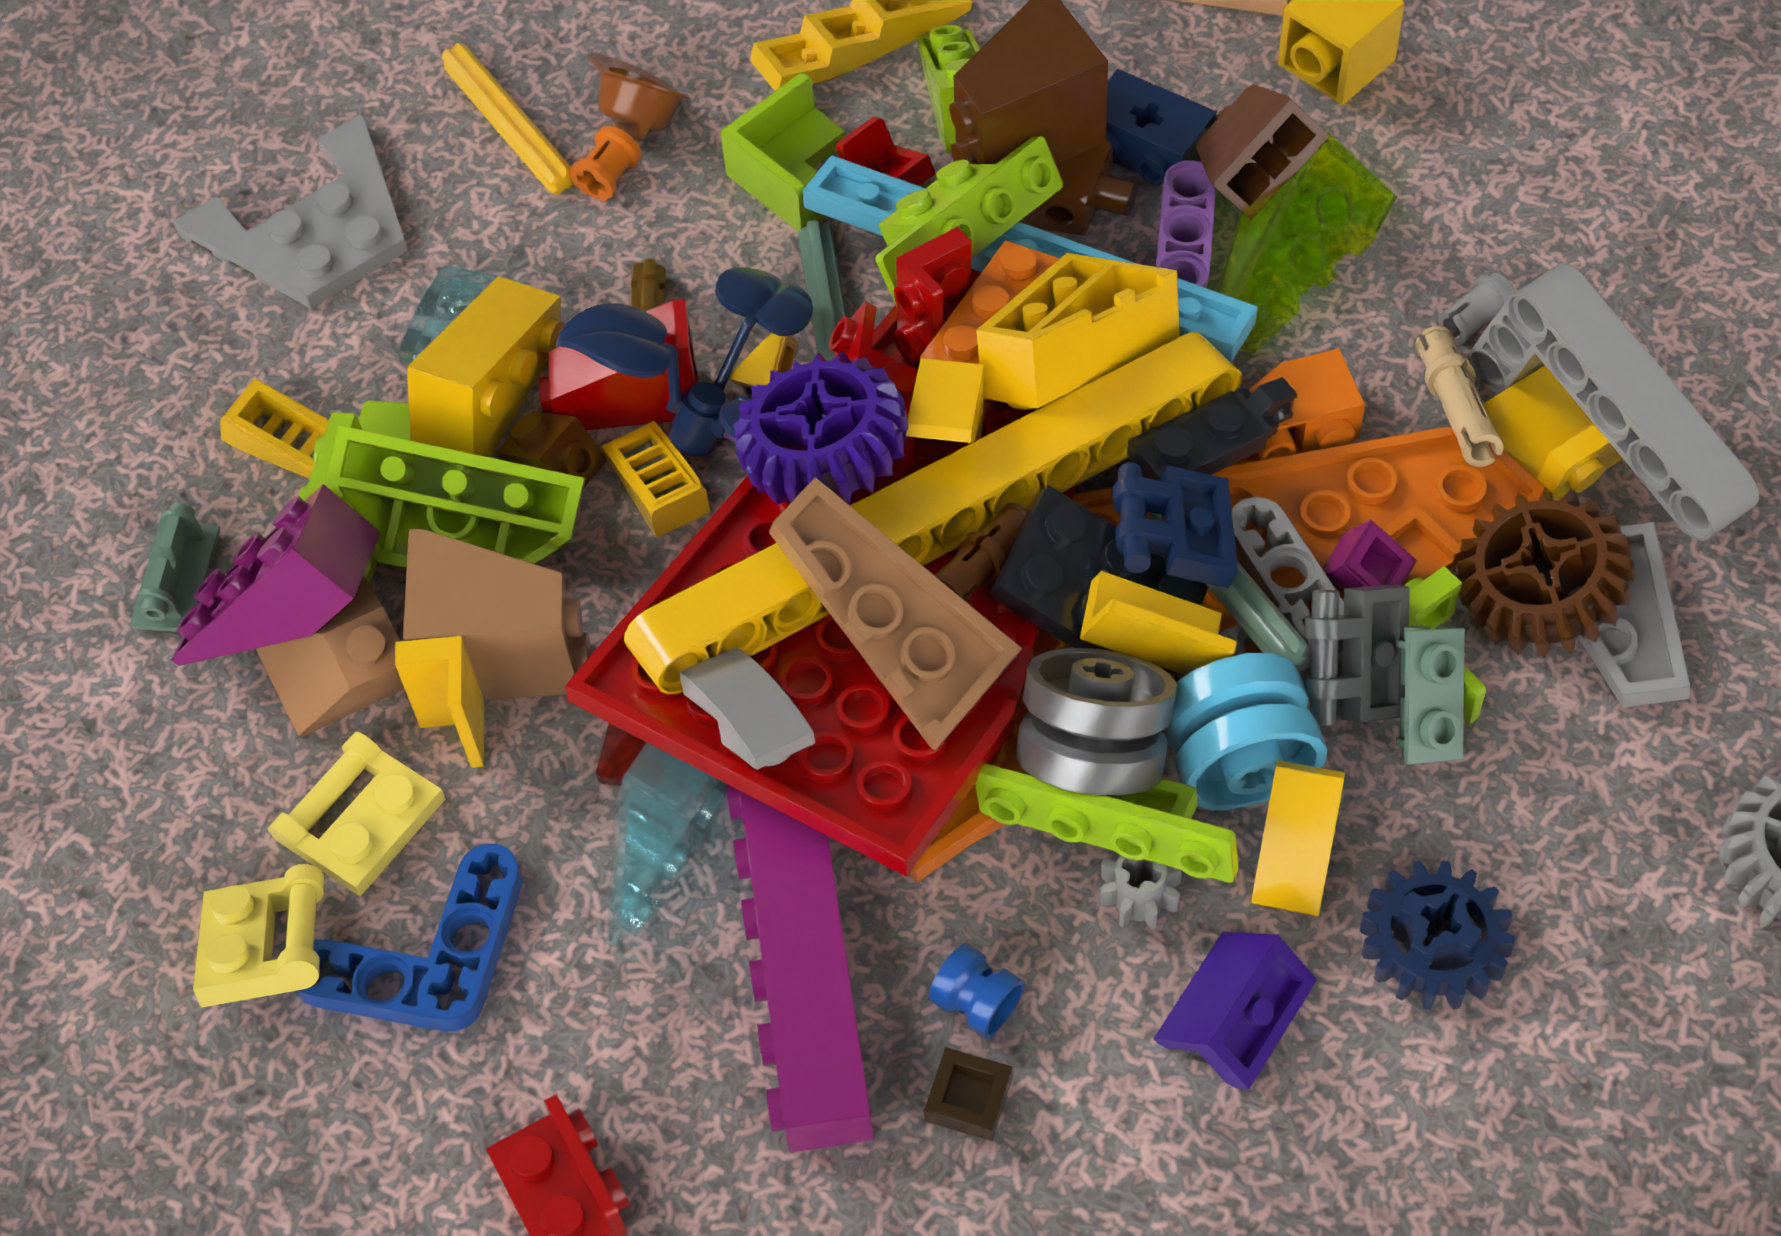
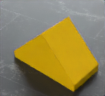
M921 358L908 416L906 436L967 443L981 439L983 431L984 364Z

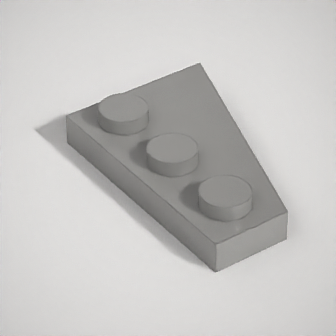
M1654 522L1621 526V534H1625L1630 540L1633 552L1630 560H1633L1636 571L1634 582L1629 583L1631 590L1629 605L1617 606L1619 618L1617 619L1616 626L1596 622L1600 633L1596 643L1587 639L1582 634L1578 638L1622 708L1690 699L1691 686ZM1539 558L1537 562L1540 573H1543L1546 584L1551 586L1550 573L1546 571L1543 560ZM1583 586L1574 588L1568 594L1567 598L1576 593Z

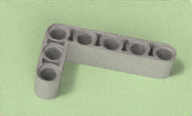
M1560 263L1509 296L1471 349L1468 359L1474 368L1475 378L1478 381L1485 379L1493 387L1489 391L1495 396L1546 365L1677 525L1692 538L1701 541L1711 538L1757 505L1759 490L1748 470L1575 267L1566 263Z

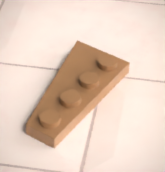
M816 477L773 522L769 531L770 535L928 745L936 751L1011 664L1022 648Z

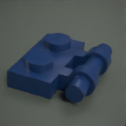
M1136 463L1122 465L1118 469V481L1113 486L1112 495L1114 509L1121 515V522L1116 527L1115 537L1117 550L1124 556L1125 568L1132 573H1141L1148 570L1151 565L1150 554L1152 553L1165 556L1166 575L1229 588L1238 572L1228 479L1167 465L1160 481L1144 478L1142 467ZM1147 512L1160 514L1162 522L1147 519Z

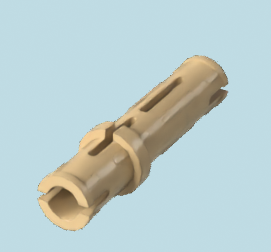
M1432 326L1425 329L1422 334L1425 336L1429 348H1427L1424 339L1420 337L1417 338L1415 347L1426 367L1425 382L1433 396L1438 395L1451 428L1457 437L1465 461L1475 467L1492 464L1496 459L1489 448V442L1494 453L1500 456L1503 452V443L1495 431L1483 401L1476 390L1474 368L1468 358L1463 359L1462 355H1460L1454 336L1447 327Z

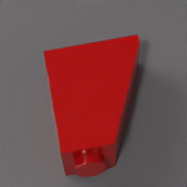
M685 299L672 300L646 311L666 326L667 336L664 343L674 346L678 351L681 395L685 390L691 388L693 384L699 382ZM559 347L548 352L549 376L539 377V395L542 412L575 416L586 431L645 425L653 421L656 423L673 421L675 413H671L666 409L670 398L667 369L662 374L651 378H638L609 369L570 348Z

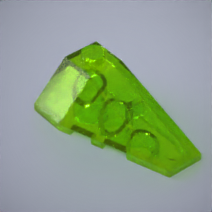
M1323 126L1321 127L1330 137L1252 220L1241 212L1216 292L1258 306L1256 324L1241 346L1243 351L1250 354L1260 349L1299 312V298L1314 284L1325 288L1337 277L1332 267L1348 252L1359 256L1372 244L1397 198L1392 191Z

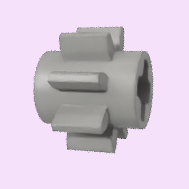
M1122 855L1117 862L1111 859H1103L1101 877L1107 883L1100 887V906H1112L1115 904L1120 912L1119 926L1125 927L1130 920L1145 921L1151 930L1156 929L1157 915L1163 908L1170 912H1177L1179 909L1180 893L1174 888L1181 883L1182 870L1145 859L1131 860ZM1141 881H1144L1141 884L1140 888H1136L1141 883Z

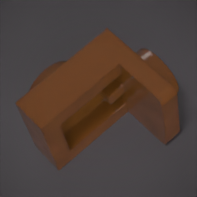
M536 411L524 416L515 423L510 431V437L496 452L498 457L504 461L585 478L583 489L606 463L605 455L577 417Z

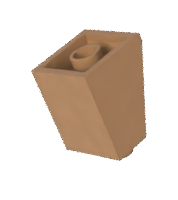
M410 529L408 536L403 641L462 636L484 700L566 695V683L592 654L589 633L582 632L580 599L569 598L563 574L431 531Z

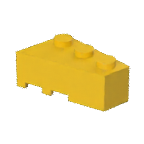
M1066 253L976 330L979 364H984L983 398L1008 403L1010 407L1015 409H1038L1180 337L1177 270Z
M500 276L495 278L407 366L410 440L491 457L547 365L548 352L560 347H556L560 332L565 326V323L561 321V296Z

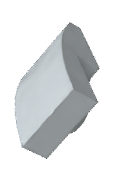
M738 647L679 671L683 694L718 720L722 744L756 770L764 766L782 763L791 754L815 744L813 730L791 699L758 663Z

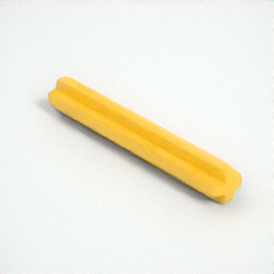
M456 43L452 49H445L441 56L445 62L444 69L550 193L558 195L565 189H570L574 186L569 175L570 164L474 53L462 43Z

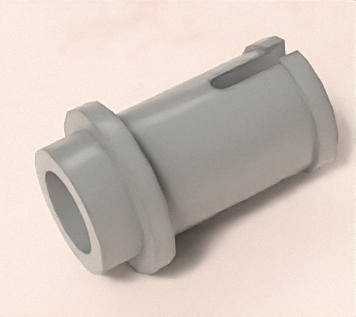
M1492 273L1490 276H1479L1473 282V290L1448 310H1444L1438 315L1439 326L1447 327L1453 335L1460 331V334L1455 337V341L1463 345L1475 332L1495 317L1507 298L1515 293L1513 286L1504 276L1498 273Z

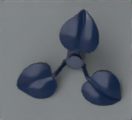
M747 267L731 268L723 272L715 286L717 299L729 311L746 318L741 324L715 383L697 382L691 388L685 390L682 395L678 351L674 346L664 343L667 336L666 326L656 317L636 307L618 303H606L585 309L564 326L558 336L556 347L560 346L576 350L609 369L638 378H651L662 374L667 369L670 398L666 409L671 413H675L668 433L669 440L677 449L684 453L704 456L714 450L718 438L723 437L725 430L734 437L735 430L733 424L739 420V404L750 400L748 397L741 395L733 401L726 402V394L723 390L754 325L758 323L766 330L779 336L797 334L809 324L813 314V303L804 289L790 282H782L780 278L771 273Z

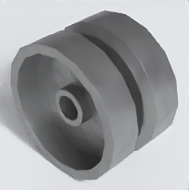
M1066 648L1047 651L1032 658L1027 668L1023 701L1029 712L1024 714L1020 723L1016 758L1022 769L1040 781L1064 790L1090 795L1113 796L1145 792L1159 784L1162 778L1168 740L1162 730L1169 727L1172 718L1177 684L1167 671L1152 662L1125 653L1102 649Z

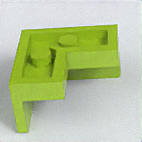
M801 72L720 131L726 175L796 231L807 227L808 221L817 220L819 223L827 217L804 208L803 189L816 175L817 171L814 167L837 151L836 144L846 137V131L815 108L812 78Z

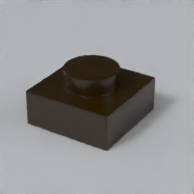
M945 1047L924 1108L925 1122L993 1141L1013 1079V1066Z

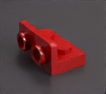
M958 227L896 257L897 286L894 288V298L897 304V330L894 332V339L903 358L909 363L915 362L918 366L920 364V356L971 288L972 241Z
M557 1094L544 1100L549 1115L485 1148L529 1236H624L628 1234L619 1211L630 1206V1203L617 1176L611 1167L598 1173L588 1152L599 1145L580 1108L567 1114Z

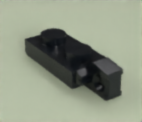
M1283 377L1258 386L1253 393L1246 387L1239 388L1235 392L1230 391L1129 439L1126 454L1134 463L1142 467L1144 476L1152 480L1160 481L1167 465L1212 475L1265 449L1267 439L1278 432V424L1292 418V409L1297 393Z

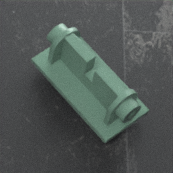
M183 503L172 504L170 510L163 512L161 515L160 524L129 625L131 629L177 632V627L183 618L199 603L194 598V594L208 576L221 529L217 525H200L194 517L195 510L189 505Z
M1404 626V638L1397 639V647H1401L1400 684L1405 685V697H1400V737H1396V745L1403 747L1402 758H1404V764L1463 760L1465 628L1431 629L1430 626Z

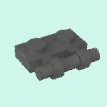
M1389 584L1344 588V615H1339V591H1312V616L1305 617V638L1311 639L1310 675L1304 676V687L1310 699V712L1317 720L1318 725L1336 724L1338 699H1342L1341 720L1364 723L1400 718V697H1405V685L1400 684L1401 647H1397V639L1404 638V626H1409L1410 587ZM1343 639L1342 674H1337L1338 640Z

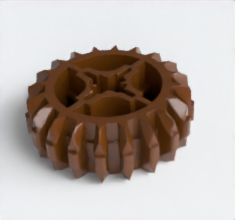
M1546 487L1541 492L1539 500L1528 502V499L1518 491L1515 499L1516 506L1509 510L1494 502L1493 510L1491 511L1494 521L1489 522L1475 519L1472 529L1478 538L1462 539L1460 551L1463 560L1456 562L1455 573L1462 582L1459 598L1461 604L1468 609V615L1472 624L1477 629L1485 627L1488 638L1495 645L1508 638L1511 649L1518 655L1530 642L1535 643L1537 653L1541 654L1544 658L1550 650L1551 643L1561 642L1562 647L1572 654L1575 648L1574 638L1581 634L1596 643L1600 635L1596 622L1616 626L1617 619L1619 618L1617 606L1629 605L1631 598L1629 583L1634 582L1636 576L1634 562L1630 560V556L1633 554L1630 540L1625 534H1621L1620 523L1614 517V514L1603 516L1602 507L1596 502L1595 498L1580 506L1578 496L1571 489L1560 501H1554L1552 493ZM1539 558L1543 560L1546 571L1550 573L1551 586L1546 584L1543 573H1540L1537 562ZM1583 586L1576 593L1567 598L1568 594L1574 588Z

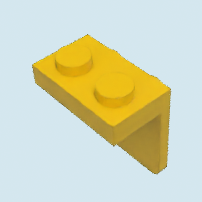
M1546 365L1483 403L1495 431L1502 440L1503 450L1551 491L1554 501L1562 499L1570 489L1576 493L1582 492L1596 482L1606 469L1620 460L1625 462Z

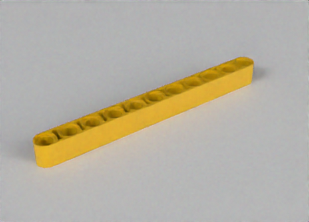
M1190 332L850 506L923 566L958 548V545L970 533L980 532L1007 503H1017L1030 510L1037 494L1047 485L1062 493L1129 458L1126 454L1129 439L1230 391L1235 392L1241 386L1242 373L1201 333ZM776 543L645 610L629 624L625 632L624 642L661 692L665 694H678L683 692L679 671L735 647L741 649L748 656H752L825 618L830 613Z

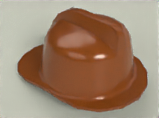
M591 53L588 55L590 62L600 70L599 111L613 119L615 127L624 130L633 139L642 140L649 130H664L671 121L680 101L683 98L690 99L689 96L678 93L662 79L635 65L603 54Z

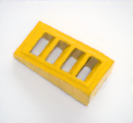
M254 378L220 419L221 440L238 450L310 479L314 467V459L310 456L314 452L317 439L320 436H324L329 419ZM263 414L270 416L271 418L262 429L255 426ZM283 422L291 425L281 439L273 436ZM303 431L311 433L312 435L300 450L292 447Z
M655 421L601 446L602 453L656 538L711 512L706 488ZM649 441L654 445L627 459L623 456V453ZM658 456L662 457V460L637 472L633 469ZM668 470L671 471V474H668L648 485L644 484L645 481L657 475H660ZM674 485H680L679 488L657 499L654 497V495Z

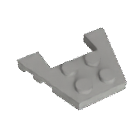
M361 115L318 138L322 152L343 176L323 185L319 190L288 208L276 212L269 219L250 230L244 229L217 196L173 221L177 233L185 241L191 244L196 242L211 250L213 256L228 264L233 262L253 273L257 280L309 308L323 302L408 251L365 119Z

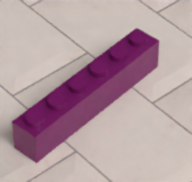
M726 784L731 821L743 819L746 838L733 840L739 880L751 878L754 898L741 900L746 939H759L762 955L760 960L749 961L755 1002L768 1001L770 1015L769 1023L757 1024L763 1066L776 1065L779 1082L778 1088L766 1089L772 1132L785 1130L790 1153L874 1140L828 836Z

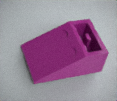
M324 484L306 500H303L299 495L295 496L282 508L274 519L273 525L276 528L265 538L258 532L253 534L238 550L233 558V562L236 564L226 574L218 568L199 586L194 594V598L199 603L188 612L177 627L176 631L183 637L171 660L178 666L312 636L354 599L381 532Z

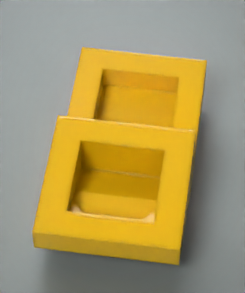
M1277 760L1253 888L1252 904L1319 917L1345 772Z

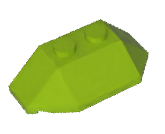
M338 425L325 486L381 532L372 553L377 562L407 568L409 530L424 529L536 565L572 540L585 478Z

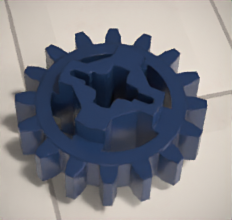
M1443 860L1437 874H1428L1421 861L1413 862L1410 879L1408 880L1395 870L1388 873L1385 884L1386 891L1373 888L1367 905L1370 911L1363 912L1359 931L1368 936L1364 940L1361 952L1363 959H1380L1376 967L1374 979L1380 983L1394 977L1399 981L1396 998L1402 1001L1410 995L1412 990L1422 993L1423 1008L1431 1010L1436 996L1440 995L1446 996L1453 1010L1461 1008L1465 990H1468L1480 1000L1486 997L1491 983L1489 979L1501 981L1508 965V961L1505 958L1510 957L1515 944V936L1506 932L1513 917L1511 910H1493L1499 890L1494 886L1486 888L1481 892L1474 888L1477 877L1476 871L1470 869L1461 879L1451 876L1450 862ZM1469 916L1474 920L1477 926L1471 923ZM1449 921L1447 930L1443 931L1438 938L1434 937L1430 945L1425 947L1427 936L1432 935L1436 929L1440 930L1443 923ZM1394 938L1404 944L1406 956L1398 948Z

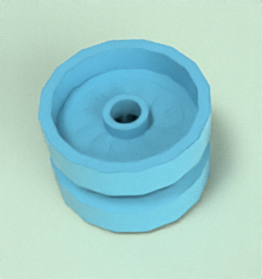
M1245 653L1216 660L1193 670L1176 682L1177 688L1172 718L1169 727L1163 731L1168 740V745L1177 754L1175 767L1180 782L1197 787L1198 807L1212 811L1230 810L1269 801L1277 760L1318 768L1325 764L1327 747L1317 720L1307 710L1309 698L1299 671L1290 659L1273 653Z

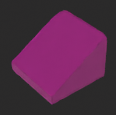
M1369 520L1348 530L1342 536L1322 570L1332 585L1344 591V588L1389 584L1402 586L1417 560L1377 524Z

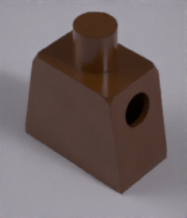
M1253 84L1247 87L1232 105L1223 108L1218 113L1215 123L1199 139L1196 149L1209 182L1252 220L1330 135L1289 96Z
M1106 139V143L1055 164L1063 182L1062 188L1019 222L1041 230L1083 236L1086 234L1098 208L1128 216L1135 202L1137 183L1112 176L1113 145Z

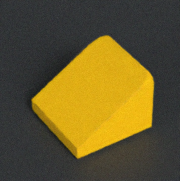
M771 332L731 373L729 380L741 388L752 390L753 385H768L770 383V370L784 373L792 369L793 358H796L799 346L798 340L791 335L779 336Z

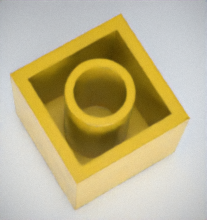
M1292 0L1284 6L1278 65L1343 106L1396 60L1405 2L1402 0Z

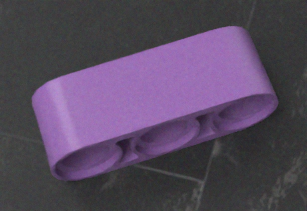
M1193 160L1181 161L1172 165L1166 171L1164 177L1156 267L1177 270V278L1208 289L1216 187L1209 182L1202 162Z

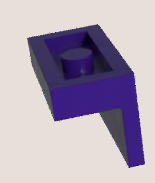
M1223 931L1153 1039L1165 1048L1198 1052L1227 1084L1234 1088L1249 1090L1313 988L1317 978L1279 935Z

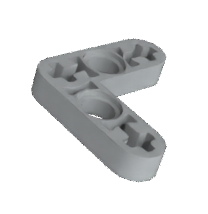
M1261 497L1243 499L1231 510L1237 560L1306 641L1307 647L1305 652L1307 658L1301 665H1295L1298 671H1302L1311 667V639L1305 638V617L1310 616V613L1305 604L1312 600L1313 590L1336 589L1283 509L1276 502ZM1253 523L1257 529L1268 527L1266 539L1267 546L1270 549L1264 554L1265 542L1255 529L1245 532L1246 524ZM1280 567H1293L1304 575L1305 582L1298 587L1284 588L1277 585L1271 579L1270 574ZM1339 595V615H1344V601ZM1240 624L1218 633V635L1237 641L1235 653L1232 656L1245 654V646L1253 641ZM1343 639L1338 640V653L1343 649ZM1175 672L1174 681L1178 682L1185 675Z

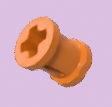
M609 125L601 127L594 137L595 146L588 155L574 162L569 169L570 178L575 186L584 194L604 202L612 198L617 191L616 182L624 171L634 168L642 158V151L633 137L624 130Z

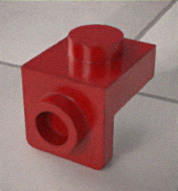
M874 116L836 144L839 158L917 186H921L936 174L928 154L894 145L884 119Z

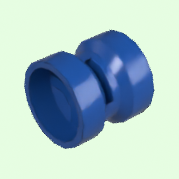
M964 943L957 947L943 963L934 978L928 996L929 1001L946 1012L958 1011L961 1014L966 1013L968 1027L984 1038L989 1039L997 1033L1017 1007L1025 988V981L1007 969L993 972V968L987 965L986 955L968 943Z

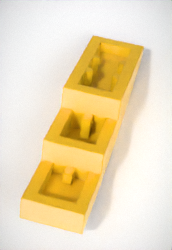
M851 0L850 6L804 15L801 32L798 34L754 43L750 61L774 91L801 72L812 78L813 84L821 83L851 72L916 40V37L929 34L933 28L951 23L969 12L973 1Z

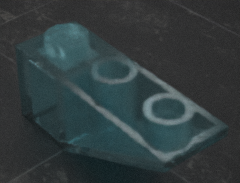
M647 742L624 775L615 804L606 944L614 948L626 931L636 937L641 932L658 901L649 896L661 876L670 882L674 880L692 850V847L683 841L695 823L705 829L708 827L726 794L717 790L720 780Z

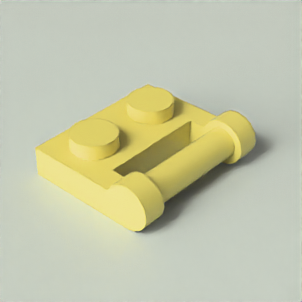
M356 731L342 745L344 754L289 814L280 813L270 824L268 831L276 841L361 897L446 798L441 788L382 751L369 737ZM364 769L375 776L319 839L309 833V830Z
M299 864L288 869L284 877L232 885L203 892L193 990L201 1008L303 990L317 982L320 960L318 954L313 950L316 903L324 895L325 881L324 874L319 868L309 864ZM288 910L286 949L280 953L278 959L272 960L276 912Z

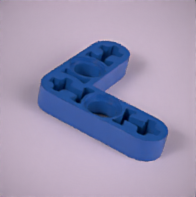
M483 844L474 847L463 857L428 958L328 939L314 940L313 950L319 956V970L323 966L324 961H329L336 974L353 978L352 993L348 994L350 990L344 978L323 976L319 985H313L295 992L304 1003L318 1008L439 1031H459L467 1028L477 1020L483 1009L521 891L522 875L515 855L507 847L499 844ZM492 865H499L504 879H493L490 883L486 895L490 906L488 908L479 904L483 889L476 875L488 874ZM481 924L489 929V937L485 944L476 950L462 951L453 945L457 931L463 926ZM452 964L462 969L458 981L461 992L466 999L464 1001L455 1000L451 1003L449 1010H443L436 995H445L450 992L455 979V973L451 967ZM386 972H396L404 977V986L394 998L386 1001H377L368 995L369 986L378 975Z

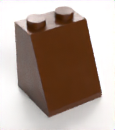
M1029 0L953 76L954 102L950 104L949 111L955 126L956 143L951 145V154L954 162L968 160L970 164H997L1034 136L1045 138L1055 164L1106 143L1108 60L1061 0Z

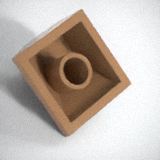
M364 576L354 599L315 634L305 638L256 648L299 738L404 689L395 666V642H400V639L382 604Z

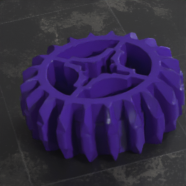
M843 351L832 361H826L818 352L813 362L803 365L793 358L792 369L784 373L770 370V383L768 385H753L751 400L739 404V420L733 424L735 430L734 439L738 449L736 455L742 470H746L751 484L756 486L759 493H767L776 505L787 500L792 503L815 477L850 504L851 494L861 488L873 492L874 478L876 476H892L893 461L905 457L904 440L909 437L906 436V430L908 429V419L905 413L906 406L901 392L896 389L895 383H892V379L886 374L884 368H874L866 357L852 362Z

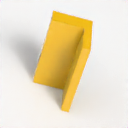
M1103 571L1091 581L1080 635L1081 640L1152 662L1159 667L1185 676L1193 670L1216 660L1232 656L1235 653L1237 642L1218 635L1222 616L1220 612Z
M462 636L395 642V666L420 728L455 725L471 768L484 767V699Z

